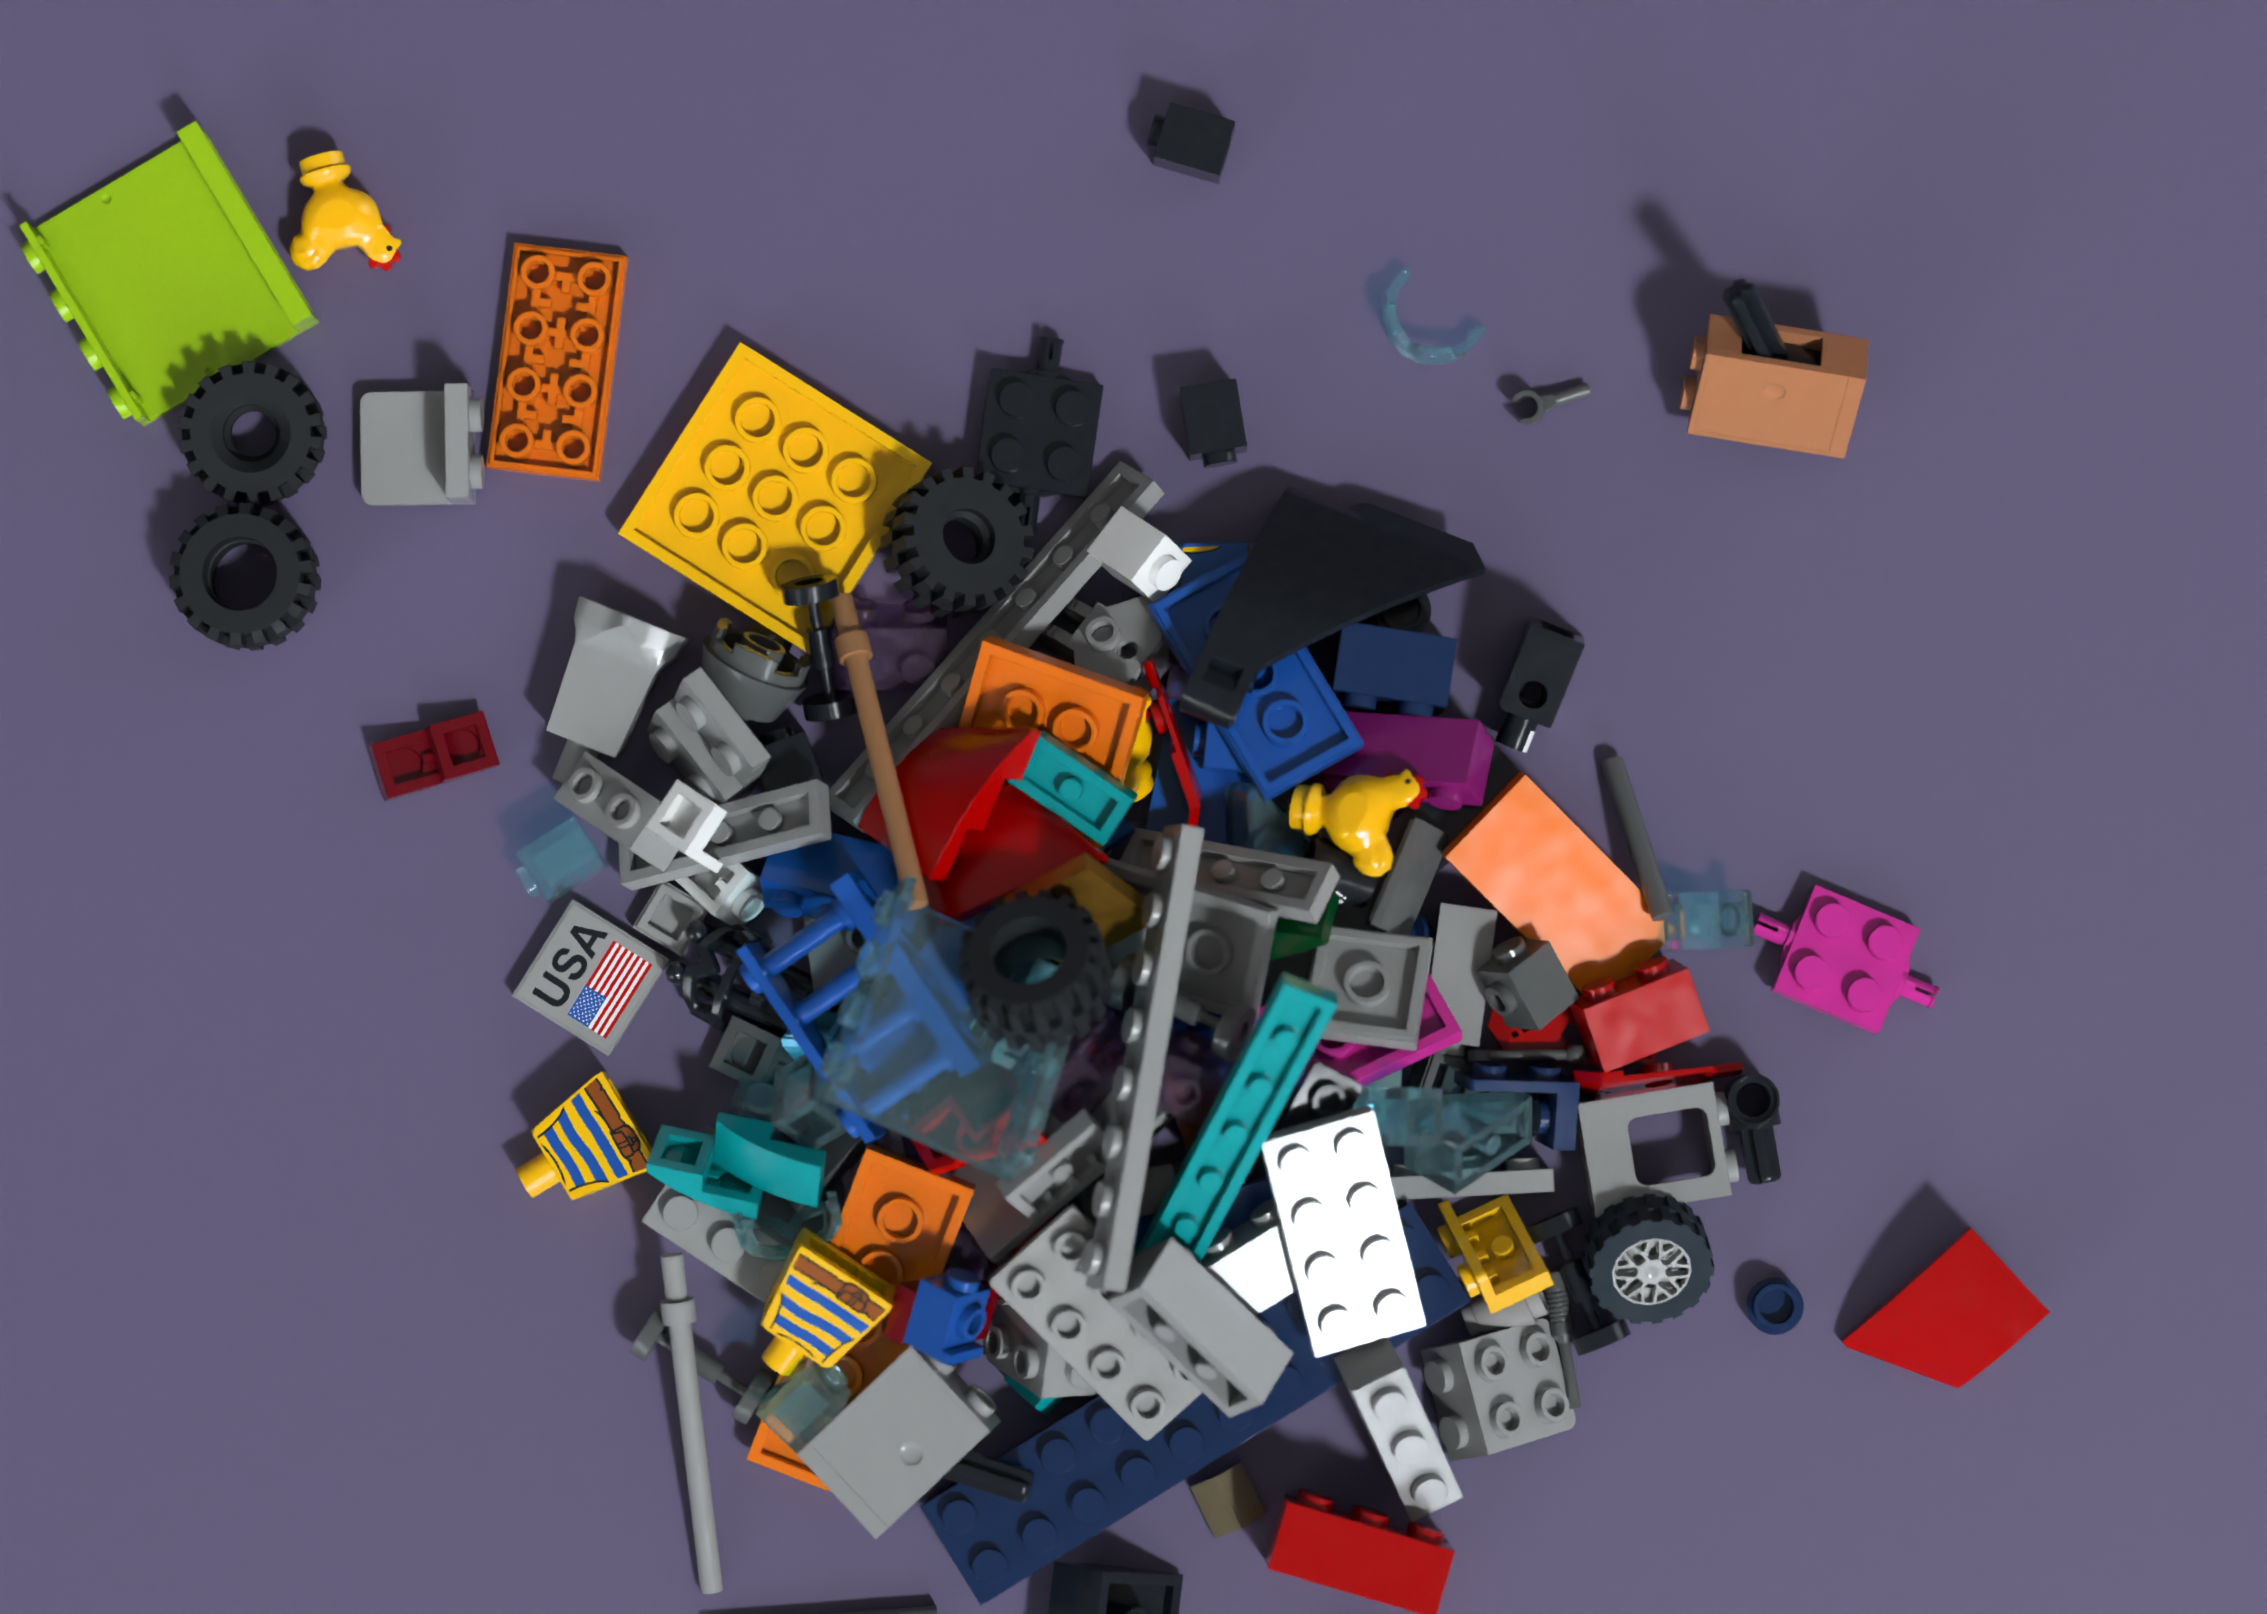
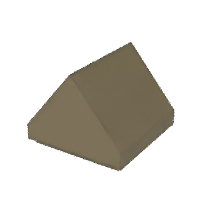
M1241 1461L1190 1486L1215 1538L1239 1530L1266 1514Z

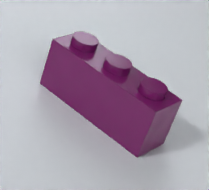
M1346 712L1364 741L1363 748L1309 778L1312 785L1314 783L1323 785L1326 794L1329 795L1341 782L1351 776L1360 774L1384 778L1388 773L1400 775L1405 769H1409L1413 776L1420 775L1424 778V787L1428 791V796L1421 802H1427L1443 810H1459L1462 805L1482 806L1495 743L1479 720Z

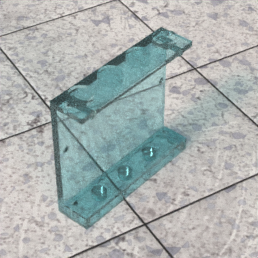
M908 876L892 891L884 890L872 912L871 921L876 923L877 927L872 941L868 940L864 944L856 960L854 971L861 975L856 990L849 992L840 1008L837 1022L844 1025L839 1042H833L822 1062L820 1073L826 1075L827 1078L820 1098L1010 1182L1032 1165L1069 1045L1057 1049L1054 1042L1045 1045V1052H1032L1030 1044H1024L1019 1051L1008 1048L1005 1038L996 1042L988 1036L985 1026L980 1027L975 1019L959 976L960 969L957 964V952L964 950L961 938L965 929H975L927 907L918 910H908L914 901V897L911 894L916 882L915 878ZM1041 959L1032 960L1018 968L1009 981L1023 984L1041 981L1052 975L1062 963L1056 967Z

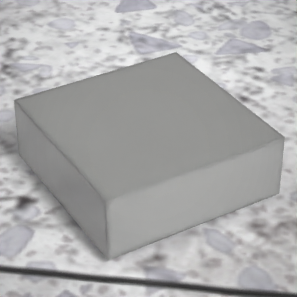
M664 882L657 885L632 928L683 957L691 944V941L686 936V926L694 920L704 922L709 911L694 897L669 882Z

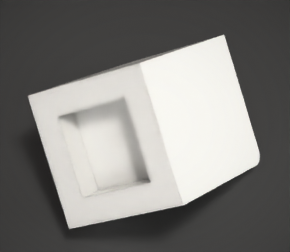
M677 779L646 828L717 874L723 866V863L703 851V849L728 812Z

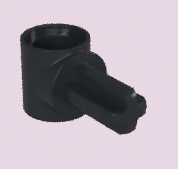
M1744 1074L1737 1076L1724 1089L1729 1112L1730 1132L1739 1131L1749 1183L1758 1185L1775 1182L1782 1175L1773 1125L1781 1124L1778 1089L1769 1078L1763 1075ZM1748 1083L1758 1085L1763 1090L1766 1099L1763 1110L1752 1117L1743 1114L1736 1103L1738 1091Z

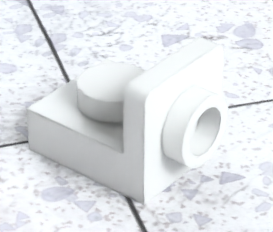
M744 862L722 867L718 874L711 870L675 880L714 917L729 925H736L738 923L745 926L764 908L760 883L761 875L752 871Z

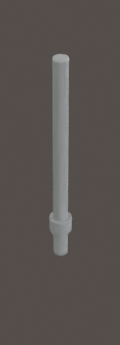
M672 1252L660 1256L665 1299L660 1301L662 1324L669 1326L700 1592L702 1594H713L723 1591L692 1332V1323L697 1321L694 1297L688 1296L683 1253Z

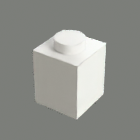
M1123 506L1117 510L1087 549V552L1113 577L1151 602L1165 596L1176 585L1181 574L1192 561L1167 535Z

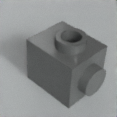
M1522 937L1510 938L1495 947L1492 951L1493 958L1476 970L1486 987L1485 997L1488 1003L1501 1015L1506 1026L1510 1028L1540 1031L1580 998L1549 941L1523 939Z

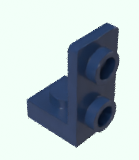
M1479 1061L1473 1062L1472 1071L1455 1070L1454 1083L1470 1091L1538 1093V1099L1532 1102L1530 1108V1126L1535 1134V1140L1552 1150L1575 1151L1580 1082L1562 1074L1561 1066L1547 1063L1527 1064V1072H1507L1506 1064Z

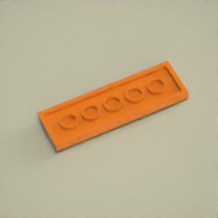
M868 1143L829 1244L893 1285L895 1298L899 1283L921 1280V1278L943 1272L976 1184L946 1172L934 1175L925 1164ZM890 1311L832 1367H822L805 1355L790 1376L778 1375L746 1458L747 1460L831 1492L797 1454L910 1347L908 1344L899 1345L884 1336Z

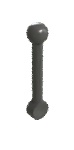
M1571 1043L1566 1048L1468 1050V1062L1566 1060L1571 1065H1580L1586 1059L1587 1053L1584 1046L1580 1043Z

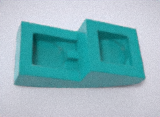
M722 1112L718 1113L713 1160L742 1181L765 1192L796 1203L818 1207L823 1191L826 1151L775 1141V1123Z
M661 1124L647 1161L646 1172L665 1185L696 1201L732 1214L757 1220L766 1192L737 1178L713 1160L715 1135Z

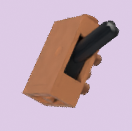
M1745 279L1735 280L1733 286L1726 288L1723 293V299L1732 317L1710 314L1705 336L1695 335L1693 339L1689 369L1696 370L1695 377L1684 376L1679 409L1689 410L1687 434L1844 459L1866 383L1869 339L1774 324L1755 284L1747 283Z

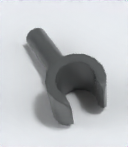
M1587 383L1540 396L1533 391L1524 390L1515 394L1511 403L1521 402L1526 398L1536 400L1538 404L1536 414L1531 418L1518 420L1520 424L1532 426L1541 422L1546 411L1591 396V392Z

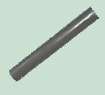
M1622 757L1607 759L1601 763L1652 921L1665 920L1673 916L1674 912Z

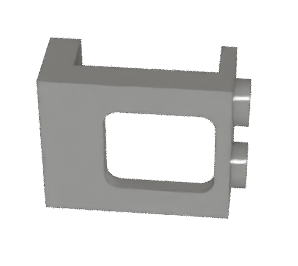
M1703 1082L1579 1103L1577 1133L1591 1216L1600 1217L1608 1206L1621 1203L1624 1198L1630 1196L1636 1198L1642 1197L1644 1194H1655L1658 1197H1665L1667 1195L1674 1197L1676 1202L1681 1204L1732 1195L1730 1183L1739 1181V1172L1734 1148L1724 1149L1721 1126H1726L1730 1123L1724 1091L1715 1092L1713 1082ZM1699 1108L1701 1110L1711 1173L1706 1176L1652 1185H1642L1639 1183L1635 1174L1628 1133L1630 1121L1636 1117Z

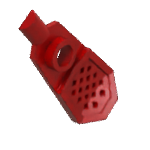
M1151 657L1141 663L1150 689L1155 688L1158 699L1152 701L1150 710L1159 734L1169 732L1171 735V756L1189 806L1187 825L1195 827L1198 826L1201 807V788L1164 686L1161 683L1154 660Z

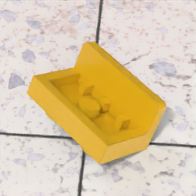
M1508 1194L1459 1217L1456 1216L1448 1199L1437 1204L1445 1221V1224L1436 1228L1450 1259L1461 1254L1465 1263L1456 1266L1459 1276L1470 1298L1481 1294L1491 1314L1554 1285Z

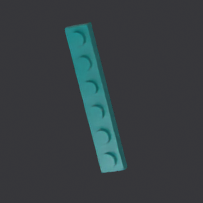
M1282 973L1135 1252V1258L1139 1252L1172 1237L1179 1245L1190 1250L1195 1256L1196 1261L1200 1264L1338 1006L1337 993L1287 973Z

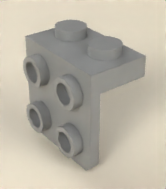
M467 383L444 384V391L368 392L364 394L360 400L361 497L363 501L370 506L476 504V489H484L485 482L483 455H475V432H483L484 428L482 398H475V391Z
M1007 1254L999 1260L997 1270L1015 1254ZM999 1295L987 1338L983 1339L988 1362L1040 1398L1099 1395Z
M1540 1318L1537 1319L1538 1324L1510 1327L1472 1339L1439 1344L1420 1350L1425 1366V1382L1432 1393L1439 1419V1435L1446 1446L1449 1461L1491 1455L1570 1430L1574 1427L1576 1417L1574 1409H1569L1564 1372L1548 1320Z

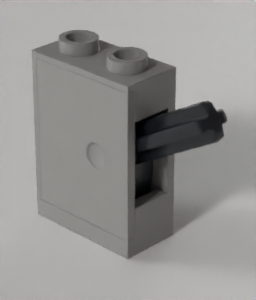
M912 1346L903 1352L797 1454L875 1539L892 1526L941 1478L1020 1503L1027 1500L1034 1481V1473L1030 1469L971 1451L1001 1422L994 1413L997 1409L994 1401L978 1385L972 1384L969 1387L954 1371L957 1364L946 1366Z

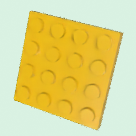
M740 342L618 534L811 656L806 630L811 628L807 605H784L781 585L801 577L833 574L837 576L840 593L851 594L881 548V536L892 530L889 527L883 526L886 514L896 509L892 505L898 496L908 491L910 487L925 479L933 463ZM830 600L819 602L822 625L829 626L830 628L835 620Z

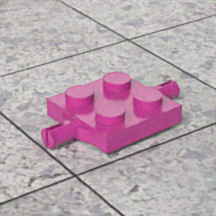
M1818 885L1812 887L1801 915L1791 925L1764 915L1762 912L1758 914L1755 920L1756 924L1752 928V935L1782 946L1781 966L1770 992L1875 1036L1881 1030L1889 1007L1899 996L1926 1006L1928 1009H1931L1936 998L1934 997L1938 994L1939 986L1931 985L1908 975L1910 971V955L1921 930L1916 926Z

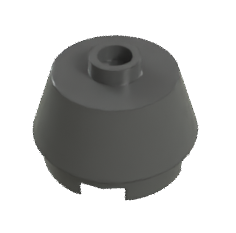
M728 618L719 619L712 635H708L703 639L701 668L743 721L752 720L763 723L775 721L808 687L806 675L812 664L810 656L801 655L800 659L796 658L789 652L792 644L764 626L750 622L745 632L731 628L733 623Z

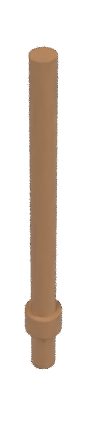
M840 593L837 597L830 599L839 635L834 641L839 663L847 667L905 907L908 910H918L927 906L929 902L869 664L873 653L868 633L860 628L852 594Z

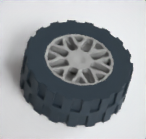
M1644 1194L1642 1197L1634 1198L1630 1196L1624 1198L1623 1202L1616 1205L1611 1204L1604 1209V1213L1592 1221L1589 1233L1584 1236L1583 1246L1585 1252H1582V1259L1592 1294L1596 1296L1597 1303L1603 1309H1608L1611 1311L1612 1316L1620 1320L1624 1318L1630 1320V1323L1641 1324V1322L1655 1324L1663 1322L1662 1320L1670 1317L1674 1319L1683 1315V1311L1687 1308H1693L1700 1301L1699 1297L1703 1292L1706 1293L1711 1285L1709 1279L1711 1275H1714L1715 1266L1704 1225L1700 1217L1694 1215L1690 1206L1686 1203L1680 1204L1676 1202L1674 1197L1667 1195L1665 1197H1658L1655 1194Z

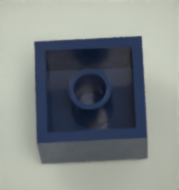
M1361 623L1352 624L1339 630L1330 687L1337 699H1341L1340 704L1343 709L1347 711L1373 713L1376 710V705L1397 708L1396 715L1433 717V713L1441 715L1448 704L1458 638Z

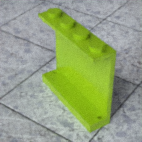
M197 121L176 132L181 139L180 142L34 228L27 221L19 225L28 240L20 245L23 254L37 274L46 270L56 287L54 291L49 293L54 306L66 323L75 319L85 338L77 342L82 353L95 371L104 367L113 382L114 387L107 390L113 405L124 420L132 415L144 427L185 403L189 394H194L200 387L198 383L207 375L212 376L219 372L218 368L228 364H242V361H256L319 323L318 318L206 131Z

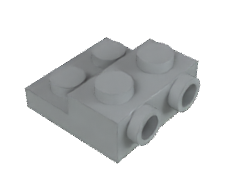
M701 667L682 679L674 698L655 711L647 728L650 733V743L657 755L666 763L672 761L684 776V784L717 805L749 796L771 758L770 754Z

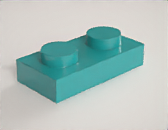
M1044 730L1041 731L1022 779L1008 780L1009 783L1102 846L1110 840L1138 796L1137 793Z

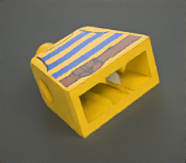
M602 1071L592 1077L531 1131L542 1153L515 1168V1171L532 1198L561 1182L571 1200H576L646 1173L647 1161L652 1146L607 1072Z
M803 1227L763 1308L761 1325L775 1335V1338L762 1354L763 1361L771 1369L783 1376H790L805 1355L822 1367H832L893 1307L894 1286Z

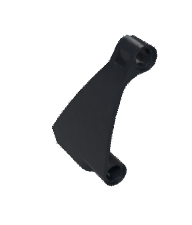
M1287 486L1250 551L1212 627L1185 687L1180 703V711L1224 729H1231L1240 712L1246 693L1252 694L1257 675L1260 671L1304 647L1391 607L1449 585L1483 575L1485 566L1474 543L1373 504L1355 503L1346 508L1297 488Z

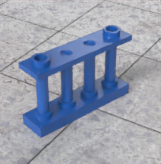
M861 870L846 873L829 885L837 897L832 900L833 908L769 953L765 952L759 942L746 944L738 949L736 953L743 962L739 966V970L748 986L758 995L762 992L765 994L840 1105V1108L836 1110V1114L845 1130L853 1138L856 1139L860 1136L865 1144H868L888 1133L877 1117L943 1071L948 1074L955 1071L959 1079L972 1075L990 1061ZM846 926L850 929L857 927L869 944L864 949L866 955L799 1002L780 972ZM880 974L882 977L890 975L902 993L897 997L898 1004L831 1049L813 1023V1020ZM911 1022L916 1026L922 1023L934 1040L930 1045L931 1052L864 1098L845 1068Z

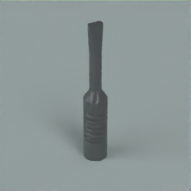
M1561 1271L1549 1272L1554 1285L1544 1289V1292L1546 1293L1545 1297L1549 1308L1548 1316L1550 1317L1551 1334L1559 1343L1569 1409L1580 1408L1581 1401L1570 1344L1574 1335L1569 1297L1567 1295V1285Z

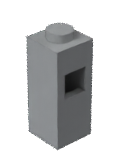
M1439 903L1437 906L1434 945L1429 974L1462 1030V1040L1438 1051L1441 1054L1465 1057L1466 1046L1479 1047L1486 987L1476 970L1491 959L1498 910Z

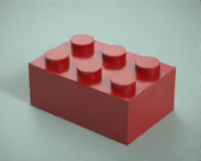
M1299 1488L1297 1497L1284 1494L1265 1557L1268 1569L1415 1613L1437 1614L1455 1553L1449 1542L1444 1541L1445 1534L1442 1533L1441 1529L1415 1521L1411 1522V1520H1409L1407 1530L1388 1525L1390 1518L1387 1517V1513L1354 1504L1352 1513H1347L1333 1508L1334 1501H1332V1497Z

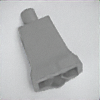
M579 596L573 617L576 627L575 643L546 729L548 732L567 739L552 776L553 779L564 783L585 751L597 758L599 752L613 758L622 757L660 675L669 664L679 659L689 641L688 638L592 599Z

